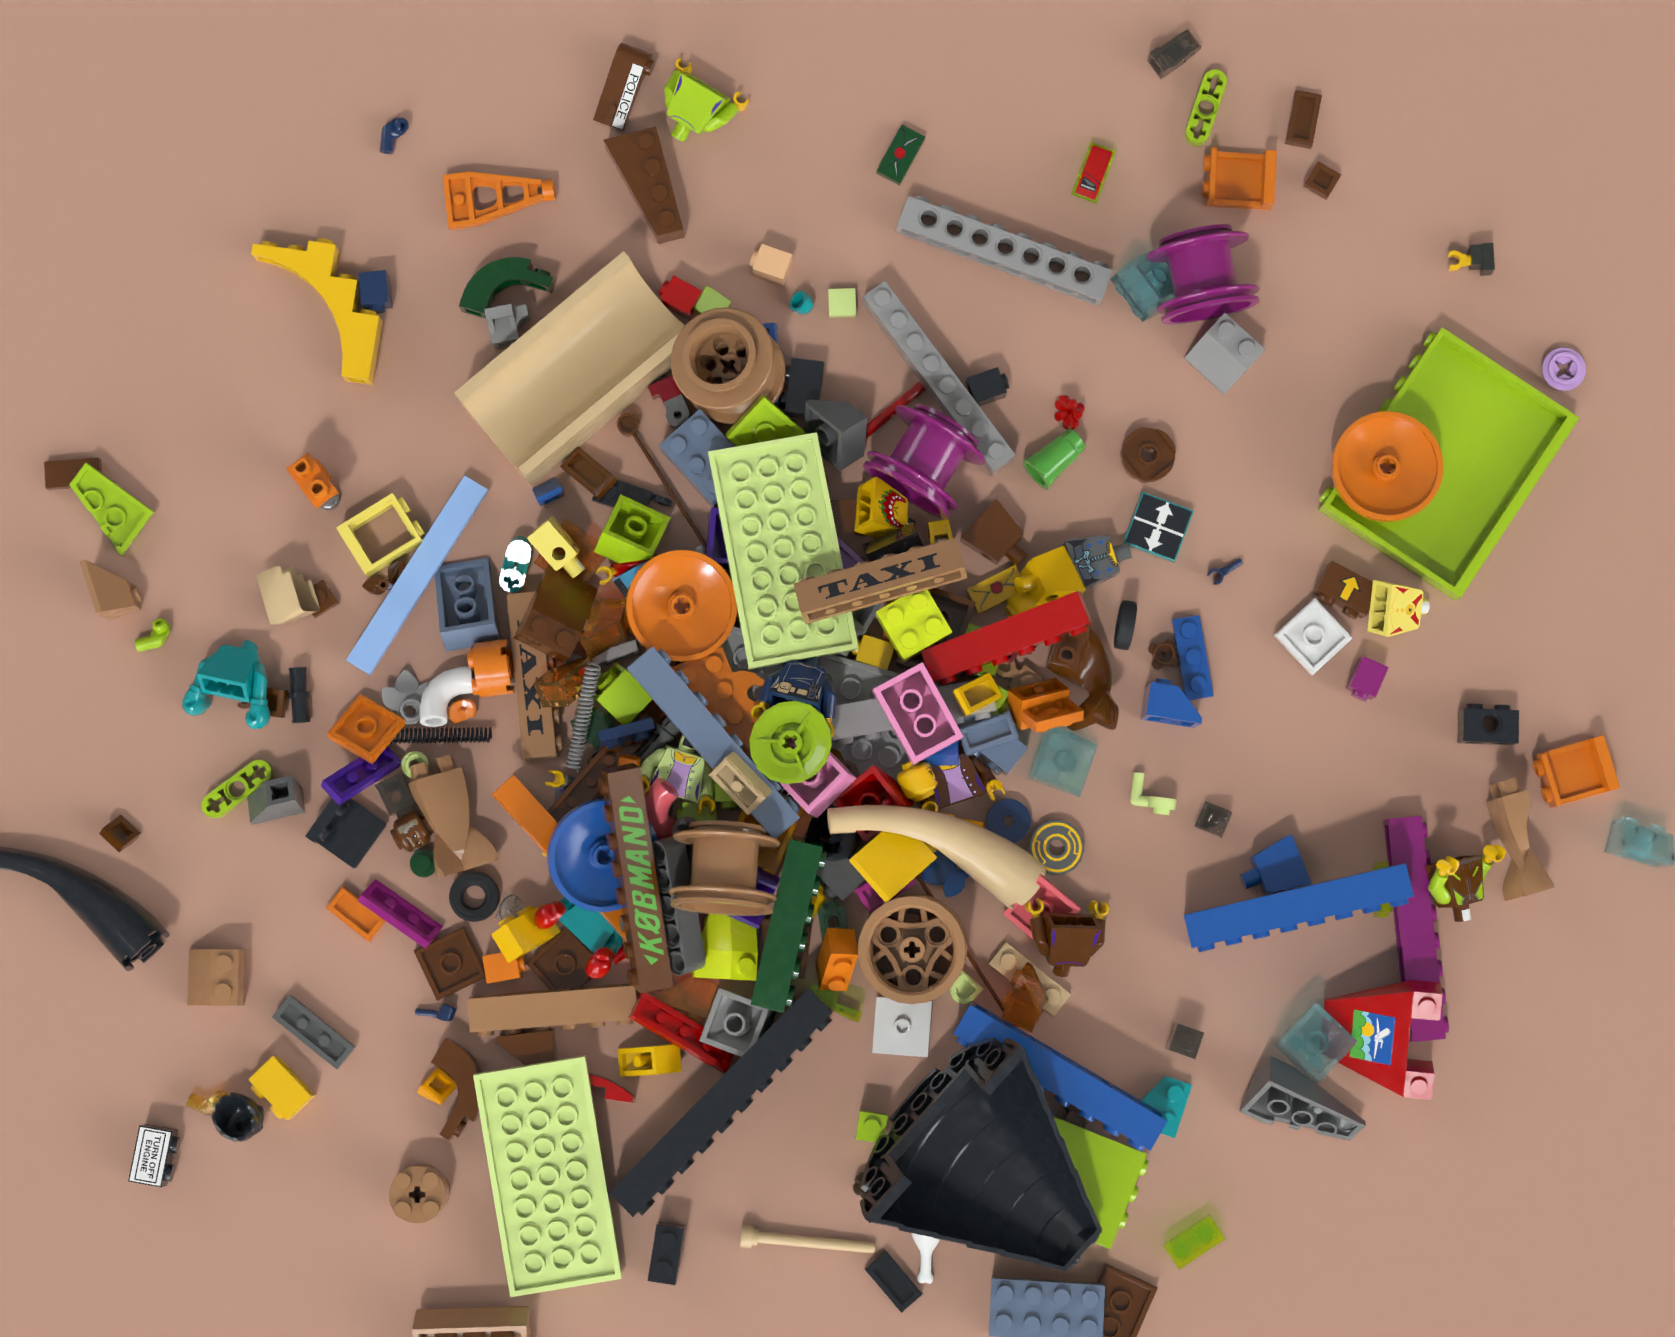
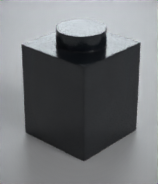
M998 367L967 377L966 379L968 391L979 407L1005 398L1007 394L1006 389L1010 388L1005 373L1000 374Z

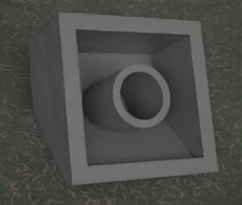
M811 399L805 402L804 430L807 434L817 432L821 455L828 462L841 471L864 456L867 417L861 410H857L849 402Z

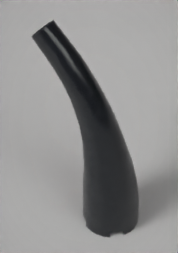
M0 847V869L29 875L52 887L126 971L133 970L134 966L132 963L138 959L143 963L149 960L164 945L160 940L162 936L165 938L169 937V932L150 912L120 889L97 875L55 857L27 850Z

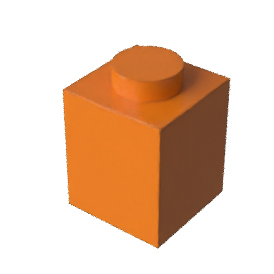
M502 952L482 956L487 984L523 978L522 972L526 971L524 955L510 963L507 962Z

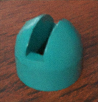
M797 291L792 296L790 308L794 312L802 315L808 314L813 309L814 302L809 294Z

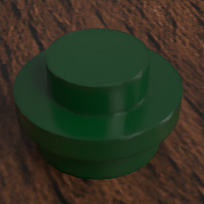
M429 850L415 852L410 859L412 872L419 877L433 875L435 873L434 853Z

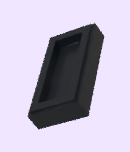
M886 1250L865 1268L866 1272L901 1313L923 1295Z

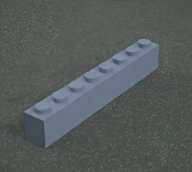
M652 646L627 667V670L713 770L726 756L735 752L771 788L772 793L750 814L766 829L770 837L777 839L800 819L797 815L800 809L790 797L785 801L779 794V791L782 789L776 781L767 779L757 769L752 757H748L742 751V748L745 747L743 742L735 733L730 736L724 730V727L727 725L717 712L712 715L705 706L709 703L699 691L693 693L687 685L690 681L679 669L675 673L669 666L672 660L661 648L657 651Z

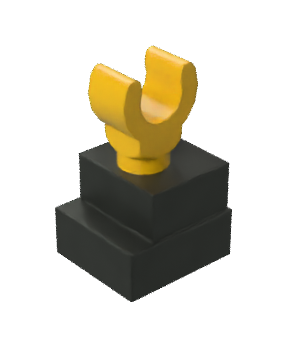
M1493 243L1471 245L1468 249V255L1455 250L1450 251L1447 257H1455L1458 260L1457 265L1449 266V271L1454 272L1461 267L1469 266V270H1480V276L1491 275L1495 270Z

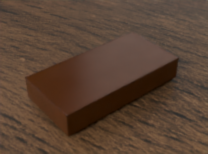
M1295 90L1284 144L1308 149L1312 148L1322 95Z
M579 446L560 466L598 500L618 481L615 476Z
M98 457L45 461V488L47 490L71 488L69 484L85 463H89L102 473L101 459Z

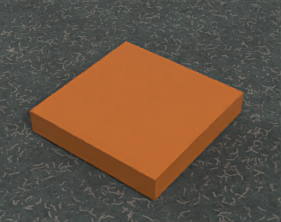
M360 693L327 732V737L373 764L406 723L404 718Z

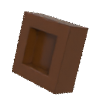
M1318 161L1303 187L1327 200L1342 174Z
M324 580L313 585L320 609L312 614L315 618L339 604Z
M119 815L103 827L99 834L120 853L136 841L141 832L122 815Z

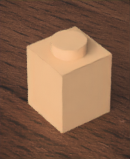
M761 244L759 251L754 250L749 265L753 266L754 276L784 286L793 257L790 253Z

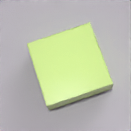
M855 288L828 289L829 318L856 317Z

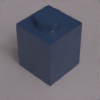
M387 271L359 272L360 296L363 308L374 311L377 314L384 313L385 309L392 308L390 276Z

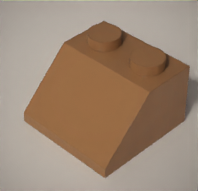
M189 949L187 1005L243 1006L246 950Z

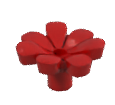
M1067 395L1059 396V400H1056L1054 404L1059 412L1054 414V418L1057 422L1063 420L1064 429L1068 430L1071 428L1074 430L1079 426L1078 419L1083 417L1084 405L1081 402L1077 403L1075 399H1069Z

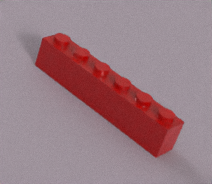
M1076 591L921 651L933 682H940L942 686L956 682V676L966 672L967 676L982 672L983 665L991 662L993 666L1009 661L1008 656L1017 652L1019 656L1035 651L1034 646L1045 643V646H1050L1062 641L1060 636L1071 633L1072 637L1088 631L1086 626L1093 623L1081 592Z

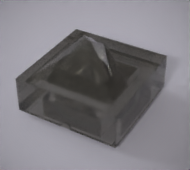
M1205 801L1195 827L1222 838L1232 812Z

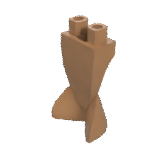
M451 754L434 759L438 774L430 775L427 762L410 766L412 782L408 783L412 797L435 833L433 853L436 879L499 860L493 844L478 830L469 825V798L462 767L456 768Z
M1516 777L1489 785L1493 800L1486 802L1498 837L1513 859L1503 883L1502 891L1505 901L1554 888L1555 886L1546 869L1529 847L1527 819L1532 801L1528 789L1520 791Z

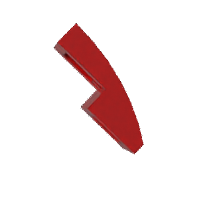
M589 1073L591 1086L606 1088L605 1099L629 1103L635 1102V1096L622 1085L603 1076Z

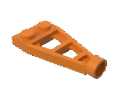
M478 172L442 175L448 228L450 230L478 227L537 203L556 200L553 179L541 180ZM478 186L493 188L497 195L496 203L484 210H477L474 206L473 190ZM505 186H520L523 188L524 197L519 201L505 203L502 189ZM539 187H542L543 194L538 193Z

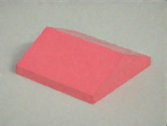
M1039 875L1036 883L1040 887L1030 899L1033 911L1037 908L1036 898H1039L1044 903V909L1040 913V917H1043L1044 913L1077 914L1081 907L1043 875ZM1016 902L1013 909L1007 908L1003 915L1033 939L1030 925L1032 914L1025 910L1024 905L1020 906Z

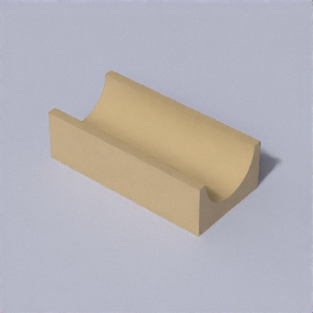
M623 251L456 390L454 394L464 409L530 486L533 487L570 456L578 446L583 445L648 390V386L658 382L671 371L673 345L685 325L659 300L640 276L631 259Z

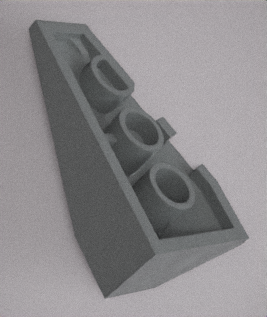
M1272 1056L1256 1070L1240 1106L1241 1113L1263 1123L1273 1125L1274 1121L1289 1124V1128L1299 1130L1300 1126L1315 1129L1317 1134L1349 1141L1366 1126L1365 1120L1297 1068Z

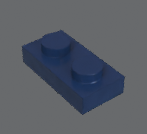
M648 718L598 731L597 738L600 748L607 746V749H615L623 746L624 741L634 739V742H642L650 739V735L654 734L655 730L653 719Z

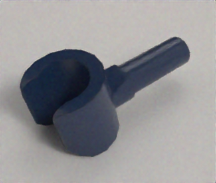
M1239 558L1221 569H1211L1207 576L1213 572H1218L1221 578L1213 583V585H1219L1222 583L1225 575L1242 565L1243 562Z
M441 1004L439 1011L415 1009V1015L429 1016L442 1021H451L456 1012V1008L446 1004Z

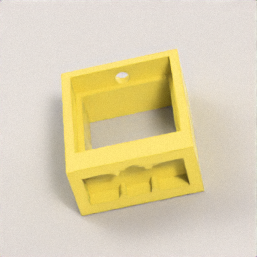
M393 493L336 527L364 574L368 577L415 550L423 541L421 536L425 534L424 530L417 520L413 522L410 520L407 513L411 510L403 497L397 499ZM394 507L413 539L373 563L354 531Z

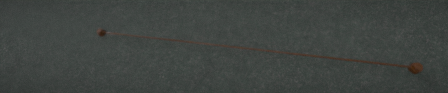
M631 413L622 414L617 420L619 432L624 436L634 437L700 542L706 548L705 540L636 434L639 430L637 417ZM918 874L916 878L922 885L927 895L934 897L928 889V887L926 886L923 879L921 878V876ZM967 951L968 959L1004 1015L1012 1025L1016 1026L970 952ZM1064 1106L1067 1111L1064 1121L1085 1129L1087 1119L1079 1115L1078 1110H1070L1069 1107Z

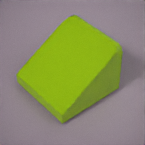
M706 285L694 306V313L699 315L711 309L729 307L731 301Z

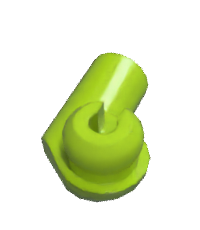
M155 619L152 623L153 629L150 635L135 639V647L138 652L159 648L165 643L170 633V624L165 619Z

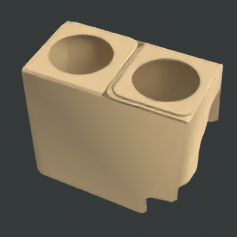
M276 565L256 575L270 625L291 623L320 610L312 581H304L303 575H297L293 566L282 570L281 566Z

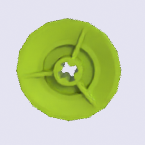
M798 701L781 702L765 710L755 722L749 739L750 754L757 769L770 780L783 784L804 782L816 775L827 762L832 747L831 729L824 716L811 705ZM790 738L796 740L795 744L797 746L794 749L788 747L789 743L787 741Z

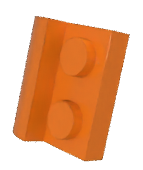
M1056 678L1008 689L1009 709L1015 724L1020 730L1031 728L1035 732H1046L1051 728L1070 726L1072 723L1084 720V710L1069 699L1070 689Z

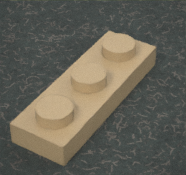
M1007 942L1004 943L988 963L1052 1016L1057 1014L1071 996L1069 992Z

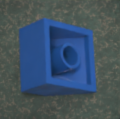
M1156 678V681L1150 682L1145 687L1140 720L1196 728L1202 724V717L1181 688L1172 685V680Z

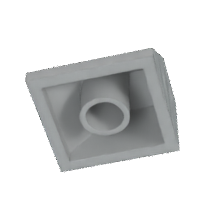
M718 988L699 1041L742 1057L771 1027L777 1011L750 1005L751 999Z

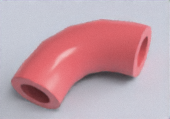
M657 778L645 795L648 821L652 825L658 840L673 836L672 827L677 819L669 815V808L679 796L677 790L662 778Z

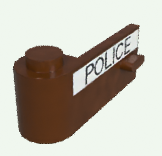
M622 42L619 44L593 118L594 121L621 131L625 130L641 79H644L646 75L650 76L654 69L655 61L652 60L651 53Z

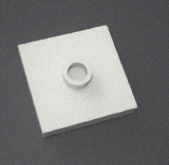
M1316 598L1308 603L1274 635L1311 676L1352 639V636Z
M876 997L872 1053L928 1057L932 1001L906 1004L884 997Z

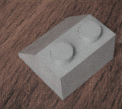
M1224 313L1184 359L1225 395L1262 355L1265 348Z

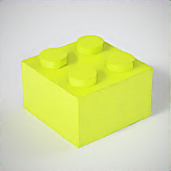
M928 590L901 597L876 611L875 614L903 663L952 635V630Z

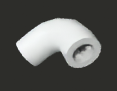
M465 666L443 671L430 681L422 693L420 703V723L422 725L438 727L447 723V707L450 700L461 694L473 693L471 679L474 678V668Z

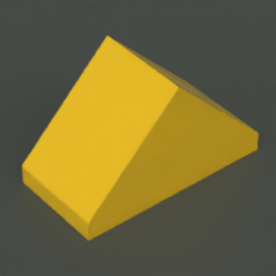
M990 672L955 689L951 693L964 718L1003 697Z

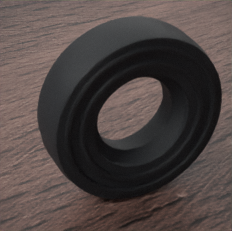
M1122 600L1114 634V648L1128 650L1131 645L1137 615V603L1134 601Z
M468 872L459 876L452 884L449 892V902L452 910L460 918L471 922H478L489 918L496 911L500 900L499 889L495 881L490 876L481 872ZM471 886H479L485 893L483 904L476 908L469 907L464 901V893Z

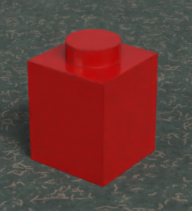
M674 275L670 282L666 280L659 291V295H661L660 301L667 308L688 320L694 314V306L702 294L701 290Z

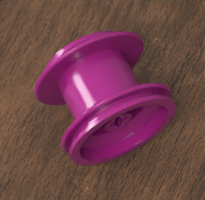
M1216 224L1180 231L1159 240V248L1148 253L1146 259L1154 263L1168 262L1175 298L1162 303L1156 309L1160 314H1165L1161 317L1163 324H1185L1221 317L1224 313L1230 315L1246 310L1260 302L1259 297L1254 295L1260 289L1258 285L1237 284L1231 248L1248 240V233L1232 231V226L1228 224Z
M916 404L914 408L904 405L897 406L895 409L896 413L908 425L907 430L890 456L877 451H868L867 456L870 461H865L863 468L871 477L880 478L905 496L910 504L931 515L947 519L950 514L948 510H956L957 504L944 491V488L962 460L976 465H983L986 462L982 453L976 448L979 441L963 426L931 407L923 404Z

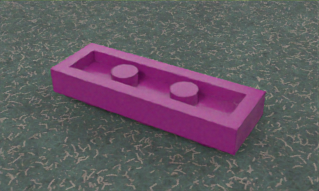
M376 879L361 894L358 900L359 903L425 949L443 928L441 924Z

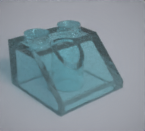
M1151 251L1129 261L1110 279L1115 285L1116 291L1125 298L1131 306L1132 312L1142 322L1159 314L1156 310L1159 305L1175 298L1168 262H1149L1146 256Z
M1051 728L1043 733L1028 779L1080 797L1098 745L1063 729Z
M1623 816L1622 820H1612L1604 850L1605 853L1656 868L1674 865V835L1666 833L1665 827L1655 824H1649V827L1638 825V819Z
M1315 1002L1273 1045L1308 1078L1318 1083L1358 1041Z

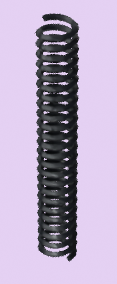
M406 727L405 740L404 729L402 728L401 738L398 733L396 739L394 738L391 741V744L393 742L395 744L397 742L399 744L402 742L404 744L406 742L408 744L410 742L413 744L415 742L417 744L419 742H425L426 744L434 742L436 744L437 741L438 743H450V741L452 743H458L459 741L461 743L463 741L465 743H471L472 741L474 743H480L481 741L489 743L490 739H492L491 727H489V734L487 736V728L485 727L483 738V728L480 727L479 736L478 727H476L474 737V728L472 727L470 738V728L467 727V735L465 736V728L463 727L461 739V728H458V737L456 728H453L452 738V728L450 727L448 738V728H445V736H443V728L441 727L439 739V728H436V738L434 728L431 729L432 734L430 738V728L428 727L426 739V729L423 728V737H421V728L419 727L417 739V728H414V738L412 728L409 729L410 735L408 738V728Z

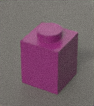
M1362 656L1356 663L1346 689L1352 691L1351 696L1361 701H1367V698L1370 700L1376 698L1389 667Z

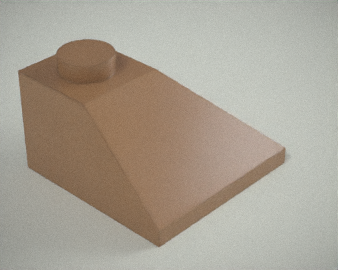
M85 559L80 561L97 614L112 620L141 610L139 602L142 601V595L137 585L134 586L133 583Z

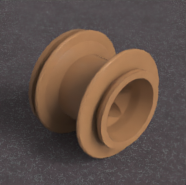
M729 307L705 311L689 321L680 331L674 342L671 353L673 379L684 396L691 400L697 410L701 409L709 419L734 425L761 394L774 404L778 401L785 383L784 357L778 344L768 334L766 328L750 313ZM729 348L726 355H720L721 350ZM746 350V356L740 358V352ZM711 363H716L715 369L709 371V365ZM726 367L736 369L737 375L734 372L728 371ZM717 381H723V384H715V383H716Z
M705 820L691 822L689 824L690 830L678 831L673 834V838L676 841L693 845L690 885L673 887L668 891L671 896L677 897L670 901L671 907L691 912L733 916H758L773 913V907L768 904L777 900L776 896L756 889L759 850L777 848L781 843L776 838L766 836V829L764 827L743 822Z

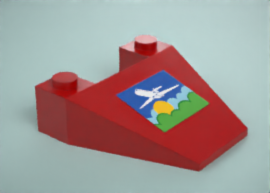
M1410 980L1326 998L1324 1000L1320 1053L1402 1097L1432 1100L1435 1075L1433 1061L1407 1059L1411 1018L1440 1021L1443 996L1441 983Z

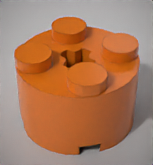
M508 639L473 643V647H470V651L467 652L469 668H474L475 672L474 678L471 679L474 695H480L481 698L515 693V685L510 686V678H515L512 652L510 647L505 648L509 642Z

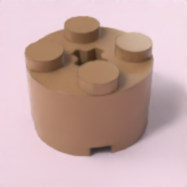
M417 1164L404 1169L395 1176L389 1189V1201L395 1215L409 1223H424L439 1215L448 1203L450 1195L449 1184L445 1176L435 1167L427 1164ZM418 1186L420 1191L426 1194L420 1200H418V1196L413 1194V1191L417 1190Z

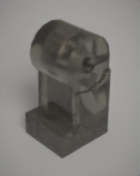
M1188 29L1163 46L1152 50L1147 61L1159 78L1163 79L1186 63L1202 46Z

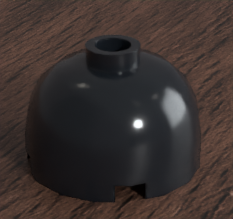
M830 805L828 808H838V807L835 806V805ZM827 809L818 818L813 817L811 819L807 832L808 839L824 842L822 849L828 850L826 856L828 861H840L849 858L856 851L861 840V836L857 831L855 833L830 834Z

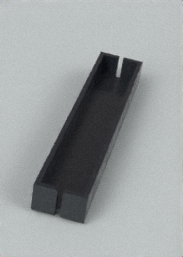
M808 988L630 1170L609 1194L632 1217L637 1212L642 1216L654 1204L655 1200L652 1197L657 1192L663 1195L675 1182L672 1178L674 1174L678 1171L682 1175L694 1163L695 1160L692 1156L697 1151L703 1154L715 1141L711 1136L717 1130L722 1134L733 1123L734 1119L731 1116L737 1110L742 1114L754 1101L750 1096L757 1089L762 1093L773 1082L770 1076L777 1069L782 1073L793 1061L790 1055L796 1049L802 1052L813 1041L810 1035L816 1029L821 1032L832 1021L829 1017L832 1011Z

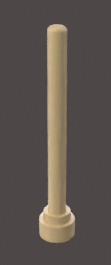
M742 1224L740 1247L751 1248L752 1245L757 1246V1243L863 1253L875 1252V1242L759 1232V1229L753 1228V1225Z

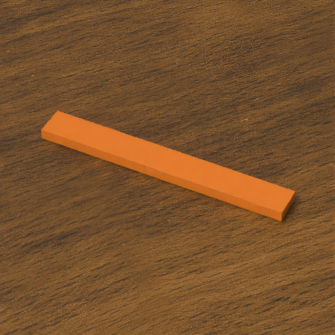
M513 774L491 795L547 855L551 834L558 823ZM622 908L610 912H599L627 942L626 933L622 932L619 923V916L623 915Z

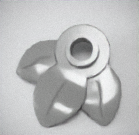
M404 670L397 677L394 688H382V701L388 709L395 711L397 715L404 718L407 725L416 724L420 721L422 693L430 681L419 685L415 677L408 670ZM407 706L414 709L413 716L406 715L405 708Z

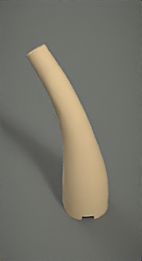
M861 805L827 809L830 834L873 830L898 833L924 841L952 860L1009 909H1013L1016 902L1022 906L1030 900L1040 887L1036 883L1039 875L1045 876L1046 867L1010 840L986 828L946 814L926 809L890 805Z

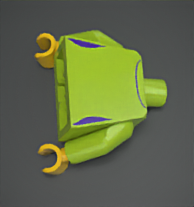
M682 58L676 60V70L672 72L664 86L665 106L668 108L667 115L677 121L671 135L682 142L686 141L691 130L698 134L711 133L726 125L738 111L745 110L749 103V98L744 103H739L736 100L741 95L740 91L734 94L732 103L729 102L731 98L691 75V62H689L686 68H681Z

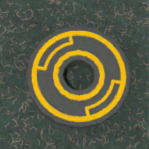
M1062 820L1048 821L1040 825L1032 834L1029 842V853L1046 867V873L1063 875L1074 870L1081 862L1084 853V841L1079 830L1072 824ZM1052 840H1060L1064 844V851L1061 855L1055 856L1050 853L1049 844Z

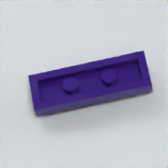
M387 746L373 764L359 757L325 778L321 783V787L338 805H341L398 769L401 765V760Z

